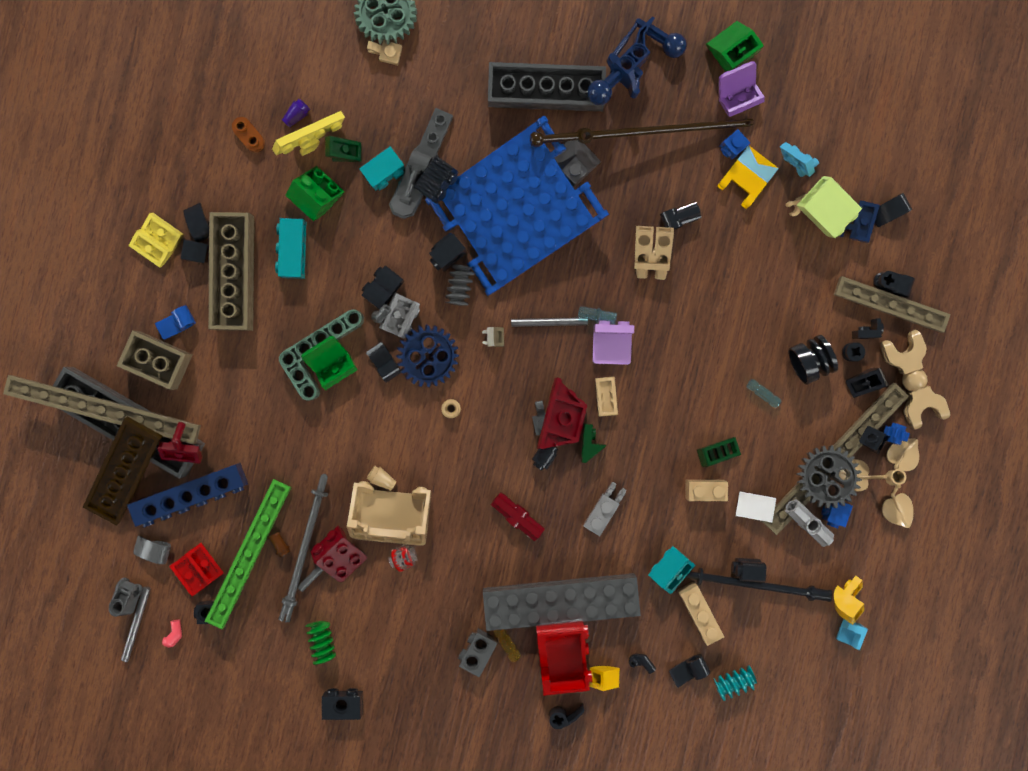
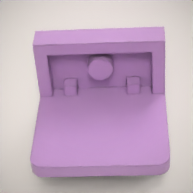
M599 321V324H595L593 330V362L596 364H630L634 325H630V322L618 321V325H610V321Z

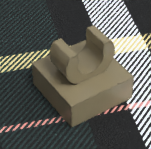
M487 327V330L482 331V334H487V341H482L483 344L488 345V347H504V327Z

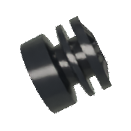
M817 335L814 339H808L806 342L807 346L800 343L788 350L790 362L797 376L806 385L819 380L820 374L828 376L829 373L838 371L836 355L829 342L822 335Z

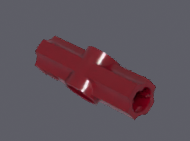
M502 492L490 504L506 517L505 519L513 527L520 529L533 541H536L545 530L542 525L530 516L527 510L519 504L516 505Z

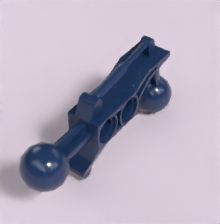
M653 16L647 22L637 18L628 34L624 36L613 53L608 56L607 64L611 69V74L605 80L592 82L588 87L589 100L595 105L606 104L612 97V88L619 81L628 89L631 98H637L640 93L639 80L643 75L640 67L645 63L650 54L649 49L645 45V35L661 43L664 53L671 58H678L685 53L687 47L686 39L679 33H670L668 35L652 25L655 19ZM637 27L640 28L633 41V45L619 58L618 54L629 41L632 33Z

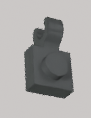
M542 400L535 402L537 415L532 416L536 435L541 434L546 414Z

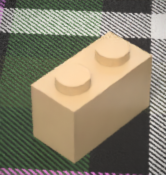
M686 480L685 498L688 501H728V482L725 480Z

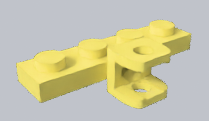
M339 111L281 137L275 141L272 150L277 156L281 153L287 154L294 147L300 146V154L304 156L318 147L320 143L318 139L322 138L327 132L339 130L342 127L341 124L345 116Z

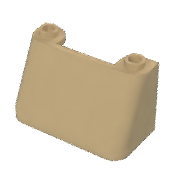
M365 481L354 483L347 522L349 536L358 540L425 545L431 490L417 487L411 494L374 490V487Z

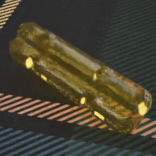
M494 630V634L497 638L499 637L498 641L506 653H509V659L512 662L520 659L521 655L518 650H515L516 646L509 635L505 634L506 630Z

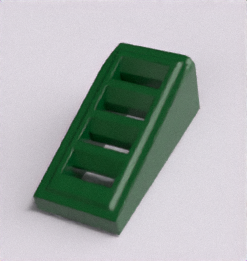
M736 437L697 449L702 467H709L741 455ZM728 443L730 444L731 450L733 452L732 454H730L727 446ZM720 446H722L725 456H723ZM713 449H715L717 459L715 458Z

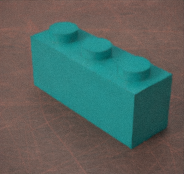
M280 218V222L277 223L276 232L279 235V243H276L278 262L275 263V272L278 273V277L305 279L307 222L304 219Z

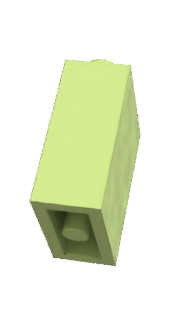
M823 176L796 205L826 236L832 238L840 236L845 231V227L850 222H853L862 210L832 177Z

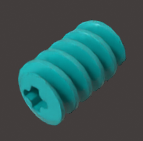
M750 665L746 668L747 672L740 668L739 674L735 670L732 671V677L726 673L725 680L721 675L718 676V682L713 678L717 691L723 701H726V694L733 698L734 691L738 696H740V689L747 693L748 686L753 691L755 690L754 684H757Z

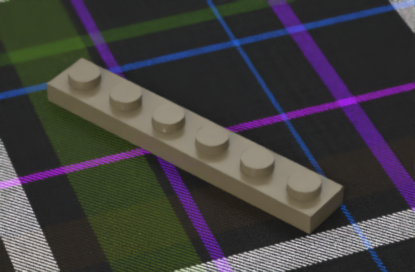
M843 276L839 278L834 292L835 296L940 333L945 332L951 315Z

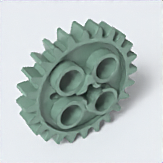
M357 0L358 4L354 5L356 25L359 26L360 32H364L365 38L371 35L372 42L378 38L379 44L386 40L387 45H389L390 39L397 43V37L404 40L403 33L410 35L409 28L414 29L413 22L417 21L415 1L393 0L395 1L394 3H388L392 0ZM378 23H383L382 26H376Z

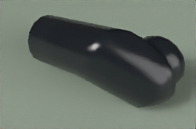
M632 654L629 657L628 663L633 668L635 666H643L648 674L656 670V667L645 654Z

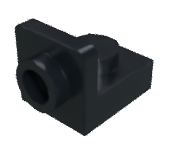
M881 318L872 319L871 326L859 327V330L852 331V339L881 338L884 332Z
M867 426L859 442L879 455L887 440V435L871 426Z

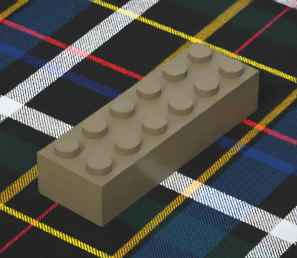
M209 212L208 329L253 331L254 216L250 213Z

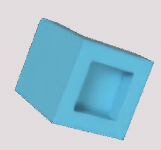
M843 619L836 639L860 650L868 629L855 622L852 625Z

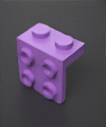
M754 61L745 63L719 76V102L729 117L764 102L765 97L756 85V63Z

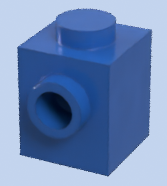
M838 503L837 508H833L832 505L829 508L823 506L822 519L828 521L827 525L838 529L840 525L846 528L853 505L845 503V506H841Z

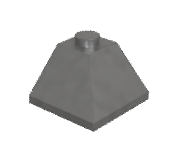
M577 140L567 141L564 144L567 149L555 157V160L573 188L601 163L585 144L579 143Z

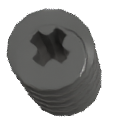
M452 264L451 268L456 271L450 272L454 279L448 280L453 286L447 287L451 294L445 295L450 300L446 303L467 306L469 303L464 301V299L470 298V295L466 294L465 291L472 289L467 286V283H473V280L469 279L468 276H472L474 273L470 271L471 267Z

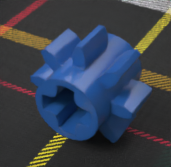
M892 423L891 427L886 426L884 433L888 436L886 441L901 445L902 441L907 442L910 433L906 432V426Z

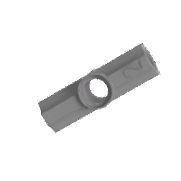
M797 499L788 502L785 512L822 547L830 545L834 541V534Z

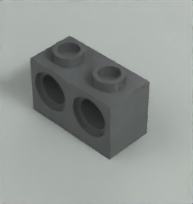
M478 628L475 633L472 632L467 640L469 645L466 650L462 649L458 659L460 660L459 667L480 677L498 644V639ZM482 639L487 644L484 647H479L476 642ZM473 656L477 658L478 661L474 664H471L468 662L467 659Z

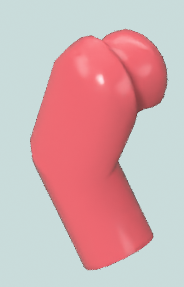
M180 619L170 621L172 632L162 640V644L165 647L171 648L181 639Z

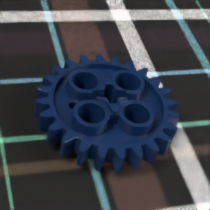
M426 324L425 330L421 326H418V332L411 329L412 335L404 334L407 340H400L403 347H397L401 354L396 355V357L402 360L397 365L404 366L400 372H407L405 378L408 380L412 377L411 382L415 384L418 381L420 387H422L424 382L427 387H430L431 382L437 386V380L444 383L443 377L450 378L451 376L448 372H455L452 365L458 364L454 360V358L459 357L457 353H454L458 347L452 346L455 340L449 339L451 334H444V329L442 328L437 332V326L435 325L431 330L428 324ZM426 338H431L432 340L429 347H424L423 345ZM440 351L445 352V357L442 360L437 359V354ZM418 352V359L411 361V353ZM426 352L431 356L429 360L425 356ZM431 365L432 371L429 374H424V367Z

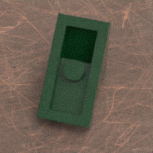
M333 136L325 137V157L332 158L333 162H360L361 142Z
M584 423L582 463H587L607 446L606 444L592 443V440H595L596 428H593L592 424Z

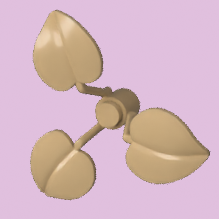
M908 438L907 442L902 441L901 445L893 443L888 448L887 460L895 464V470L888 471L886 475L868 476L869 467L864 461L853 459L852 461L853 464L859 463L855 469L861 471L860 474H857V477L862 479V481L856 482L861 488L854 489V491L866 490L869 485L868 479H885L889 485L895 486L891 493V498L883 502L882 513L889 522L904 528H910L912 524L913 504L906 494L900 493L896 496L895 494L898 488H901V484L906 481L907 477L904 471L915 469L919 463L918 439ZM841 469L839 477L842 480L846 478V472Z

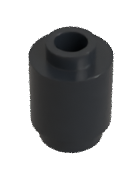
M555 447L538 449L532 458L535 461L533 465L541 471L544 468L548 470L557 456L558 449Z

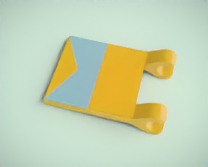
M748 145L717 187L720 190H724L732 180L749 194L741 204L742 207L747 209L779 168Z

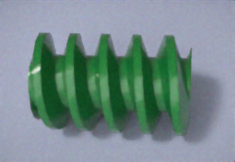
M328 621L312 622L305 626L311 627V630L306 632L307 635H313L308 640V642H314V645L309 647L310 650H316L311 655V657H317L313 665L326 663L336 656V652L332 651L335 646L330 644L333 641V637L329 636L332 631L327 629L330 626Z

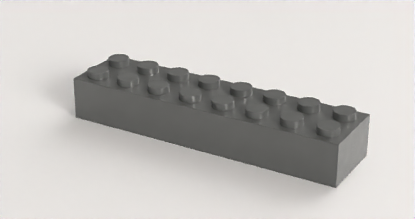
M63 367L53 384L55 387L149 411L74 367ZM62 410L112 440L115 439L121 426ZM162 436L160 442L168 443L172 442V439ZM197 439L194 445L199 446L200 451H202L206 443ZM181 441V444H184V445L190 444V443H186V442H182V441ZM158 446L150 461L178 478L186 477L194 464L161 459Z
M634 573L483 588L486 631L641 616L637 577Z

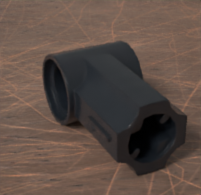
M696 202L679 209L673 208L660 214L664 227L674 228V230L682 227L684 224L702 218L700 208Z

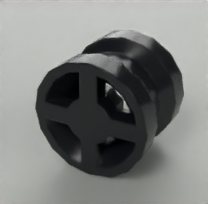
M858 342L848 343L842 348V356L849 362L860 361L865 356V348Z

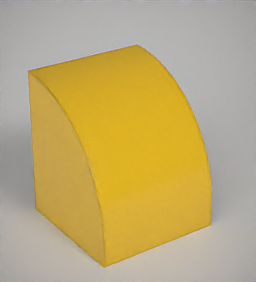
M611 666L590 667L593 682L589 683V687L601 691L619 687L620 668Z

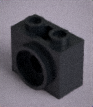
M449 233L432 247L429 253L432 257L430 262L438 271L442 269L445 272L452 264H455L465 256L467 250L454 234Z

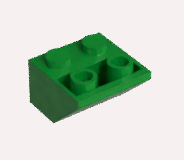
M738 21L706 43L707 48L725 72L740 67L757 55L764 47L755 32Z
M315 166L294 179L285 196L314 222L324 215L345 191L318 166Z

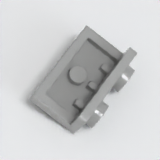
M394 293L389 303L391 312L383 320L379 328L405 339L404 334H410L413 319L419 314L420 303Z

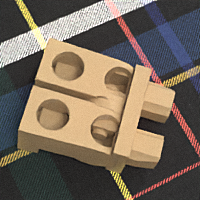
M636 226L634 269H636L637 278L645 279L647 278L648 270H656L655 279L665 280L667 271L670 270L674 228L656 227L655 248H653L654 227Z

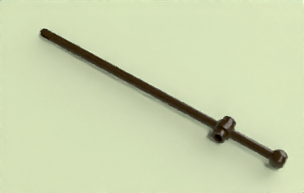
M738 119L599 131L580 128L574 133L542 135V133L536 131L530 134V144L537 148L542 146L543 143L577 140L579 143L587 144L592 139L749 127L754 124H745V122L754 120Z

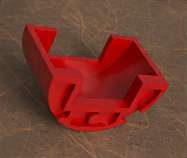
M583 621L536 626L543 695L590 691L589 683L593 682L592 672L587 670L586 655L589 654L588 643H586L589 637L588 625H584Z

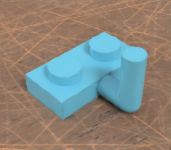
M787 142L780 146L784 160L796 167L800 177L805 175L810 177L815 173L814 168L819 164L816 158L812 159L810 155L803 154L795 145L791 146Z

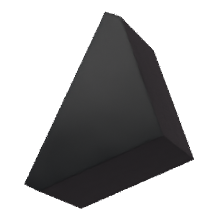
M870 368L845 381L853 398L888 386L880 368Z

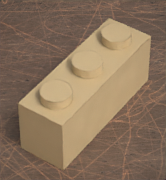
M693 581L678 589L677 591L706 645L709 646L724 638L698 585Z

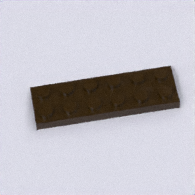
M128 416L124 418L83 508L117 526L123 518L128 507L127 505L130 503L162 435Z

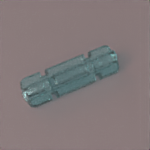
M751 379L746 386L749 390L755 391L756 395L769 402L774 408H777L782 401L779 397L773 396L772 392L759 385L754 379Z

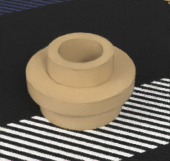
M449 399L442 404L441 409L445 417L455 418L459 415L461 407L456 400ZM449 405H453L455 407L454 412L448 411Z

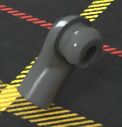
M384 304L379 311L376 310L372 313V321L382 323L391 312V308Z

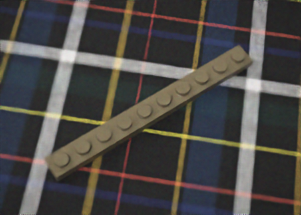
M8 375L3 392L5 395L121 425L123 419L128 416L161 434L163 437L171 439L178 422H183L186 426L181 441L193 445L197 442L201 425L14 375Z
M892 383L833 445L834 451L837 447H841V453L848 451L847 457H852L863 445L859 440L867 426L878 430L909 396L896 383ZM826 458L823 459V466L828 469L830 461ZM815 466V469L817 471L822 472L817 466ZM831 473L825 474V475L828 476L827 481L830 480V479H831V477H830ZM816 474L812 475V482L814 484L819 483V476ZM797 483L775 506L772 523L762 521L775 535L792 520L785 512L789 501L797 499L804 506L810 501L811 496L804 497L806 490H799L803 483Z

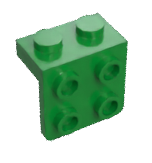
M334 336L326 338L301 355L302 360L316 373L321 386L325 390L358 370L351 355Z

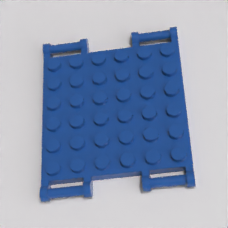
M546 116L539 118L531 126L458 176L456 182L447 188L443 202L455 218L454 220L449 221L438 203H434L428 197L425 199L426 203L431 205L444 225L443 229L445 232L459 225L479 256L468 262L467 265L471 267L470 269L474 271L480 280L487 296L493 294L609 215L608 211L603 209L590 189L591 185L588 181L575 190L560 168L555 157L567 149L564 144L551 142L555 148L552 152L549 151L545 143L537 148L531 146L530 134L536 132L540 127L546 135L555 134L547 123L548 119ZM583 192L598 214L594 218L579 197ZM482 261L496 281V284L493 286L478 265Z

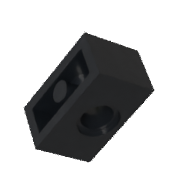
M331 688L324 692L322 695V720L361 719L363 715V691H358L356 688H349L346 691ZM344 700L347 703V706L343 707L339 705L338 701Z

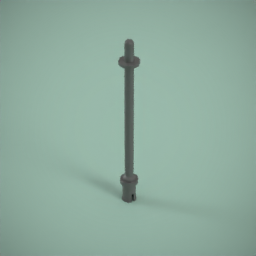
M326 474L320 476L317 490H311L315 497L287 596L282 598L283 605L278 618L282 622L284 621L285 614H287L285 622L291 621L294 606L297 605L295 594L323 497H328V493L324 492L328 480Z

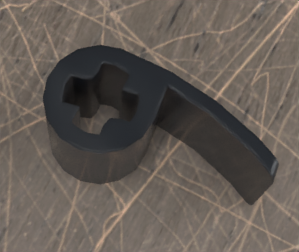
M904 193L879 206L875 220L878 228L913 210Z
M198 203L183 211L184 217L193 239L196 242H200L208 238L209 220L204 215L202 204Z
M382 342L366 352L386 383L401 373L400 367Z
M697 654L670 669L669 673L675 685L679 688L693 678L700 680L710 674V670L703 656Z
M583 703L569 716L566 715L562 707L555 706L549 711L550 725L554 729H562L570 725L584 713ZM558 715L559 718H561V719H560V720H557V718H555V716Z

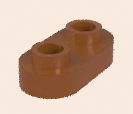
M238 117L233 121L232 130L245 147L251 152H260L265 146V140L253 124L245 117ZM240 124H244L243 129H239ZM253 138H256L255 144H251Z

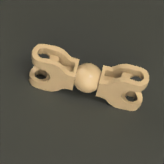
M913 330L908 333L909 346L903 353L898 352L894 344L888 340L882 341L880 348L885 362L898 368L899 373L903 374L902 383L909 390L907 391L909 397L904 405L903 412L909 426L916 430L922 427L921 414L927 407H931L936 416L943 420L950 417V411L946 399L932 392L931 387L927 386V375L921 370L923 368L922 359L926 354L927 347L921 333L918 330Z

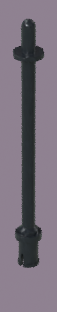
M699 568L698 572L690 571L685 577L697 580V585H701L702 581L801 595L806 596L809 601L821 600L831 602L833 596L832 590L819 589L812 585L807 588H799L766 582L740 581L739 578L703 573L702 568Z

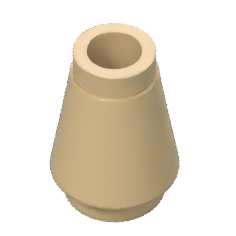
M374 466L367 476L370 483L390 491L397 482L380 466L379 468Z

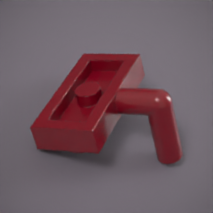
M178 422L172 442H160L158 445L161 459L200 464L202 454L199 446L181 444L186 424Z

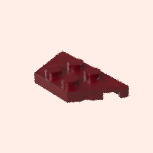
M558 377L554 379L537 449L579 442L587 405L571 389H568Z

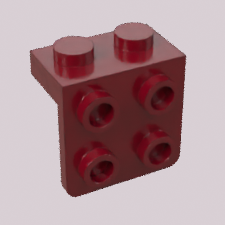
M339 526L331 530L310 551L314 563L338 582H343L367 559L366 554L347 539L343 529Z

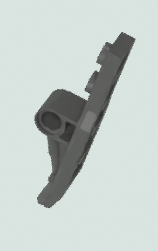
M435 108L422 140L412 151L404 174L389 203L393 215L402 219L415 215L424 195L415 189L414 185H416L425 169L430 165L434 156H438L453 115Z

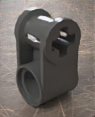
M126 577L120 579L109 604L110 614L115 617L132 614L142 593V585L134 584Z

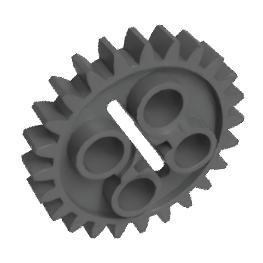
M833 445L829 446L828 450L825 446H821L820 451L818 448L813 449L814 454L811 452L806 453L809 459H801L805 464L798 465L802 472L796 473V475L802 477L801 480L797 481V483H803L799 490H806L804 497L811 496L810 503H814L817 500L818 507H821L824 503L825 508H829L830 505L833 508H837L838 503L841 506H845L844 500L851 502L850 495L857 496L854 489H860L861 487L856 482L862 481V479L857 477V474H860L861 471L855 469L859 463H852L855 458L854 456L847 457L848 451L841 453V447H837L834 451ZM825 458L830 461L828 469L822 464ZM815 466H817L822 472L817 471L815 469ZM841 469L846 472L844 480L839 477ZM831 473L830 477H831L833 480H828V481H827L828 476L825 475V474ZM816 474L819 476L818 484L812 482V475ZM835 481L840 482L841 484L844 485V487L841 488V486H840L838 483H836ZM830 485L834 486L836 490L833 496L828 492Z

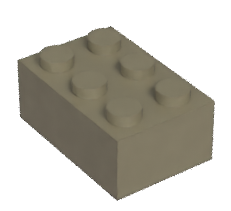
M132 330L117 366L167 389L175 390L178 389L193 354L141 331Z

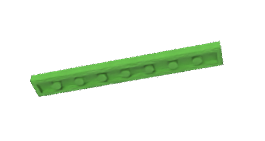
M273 479L204 622L224 629L290 492V486Z

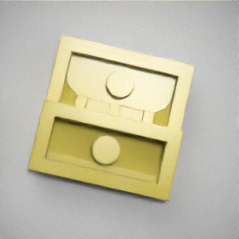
M149 213L142 228L134 234L129 247L158 267H162L172 255L184 234L156 214Z

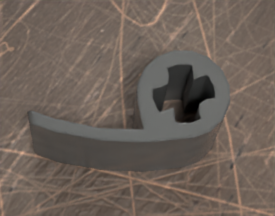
M139 535L137 536L133 554L152 563L166 564L171 544L164 541H150Z

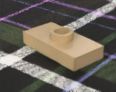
M615 377L595 378L598 416L618 415Z

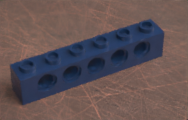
M241 463L128 504L127 506L135 527L142 524L144 528L155 524L154 519L160 518L163 521L171 518V513L178 511L181 514L189 511V506L194 504L200 507L208 504L207 500L214 497L216 501L226 497V492L232 491L233 494L244 490L243 486L247 485L248 481ZM222 478L228 480L227 488L222 486ZM204 485H208L210 487L209 494H206L204 492ZM187 491L192 494L191 501L186 498ZM169 498L174 501L173 508L168 505ZM151 505L156 508V514L150 511Z

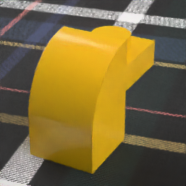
M857 576L853 580L849 579L843 589L837 585L834 591V603L837 613L852 625L864 612V603L855 598L863 588L862 579Z

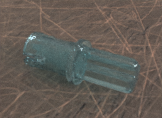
M581 306L578 310V317L595 320V323H598V321H610V324L614 325L617 313L603 311L600 308L593 309Z

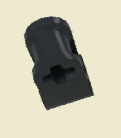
M892 271L878 273L873 279L876 288L906 298L910 297L915 278Z

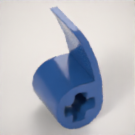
M186 305L171 312V316L155 323L164 340L196 324Z

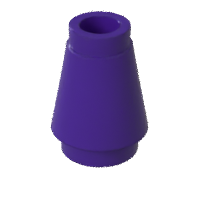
M301 99L293 101L282 121L291 128L308 115L310 108Z

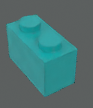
M390 146L359 169L376 191L377 189H384L391 179H397L402 176L405 166Z
M672 546L664 553L659 563L652 567L648 576L661 588L672 594L696 565Z

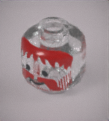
M408 544L393 548L391 550V557H388L391 568H396L398 572H403L415 567L418 557L413 546L410 547Z

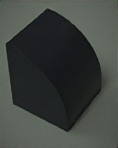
M184 240L180 259L205 263L208 244Z

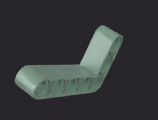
M357 310L347 311L280 354L279 362L302 399L315 400L320 395L319 386L302 360V346L308 344L310 349L319 344L318 337L320 334H324L326 338L334 336L337 340H340L363 325L364 315ZM352 314H358L359 321L356 324H352L350 321ZM336 324H341L343 327L340 334L334 332ZM288 354H291L294 358L293 363L290 365L286 363V356ZM299 370L304 374L301 381L296 379V372ZM309 386L314 390L312 397L306 395V389Z

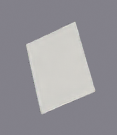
M740 492L736 516L772 523L776 498Z

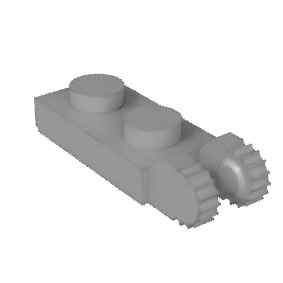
M614 482L610 484L605 494H602L583 524L585 528L598 536L602 534L626 493V490L622 488L615 500L610 498L609 496L616 488V483Z

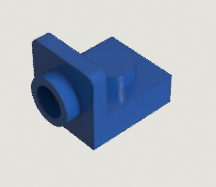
M737 129L720 144L721 152L727 158L734 159L750 142Z

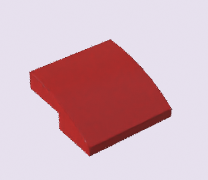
M202 543L169 566L192 597L224 573Z

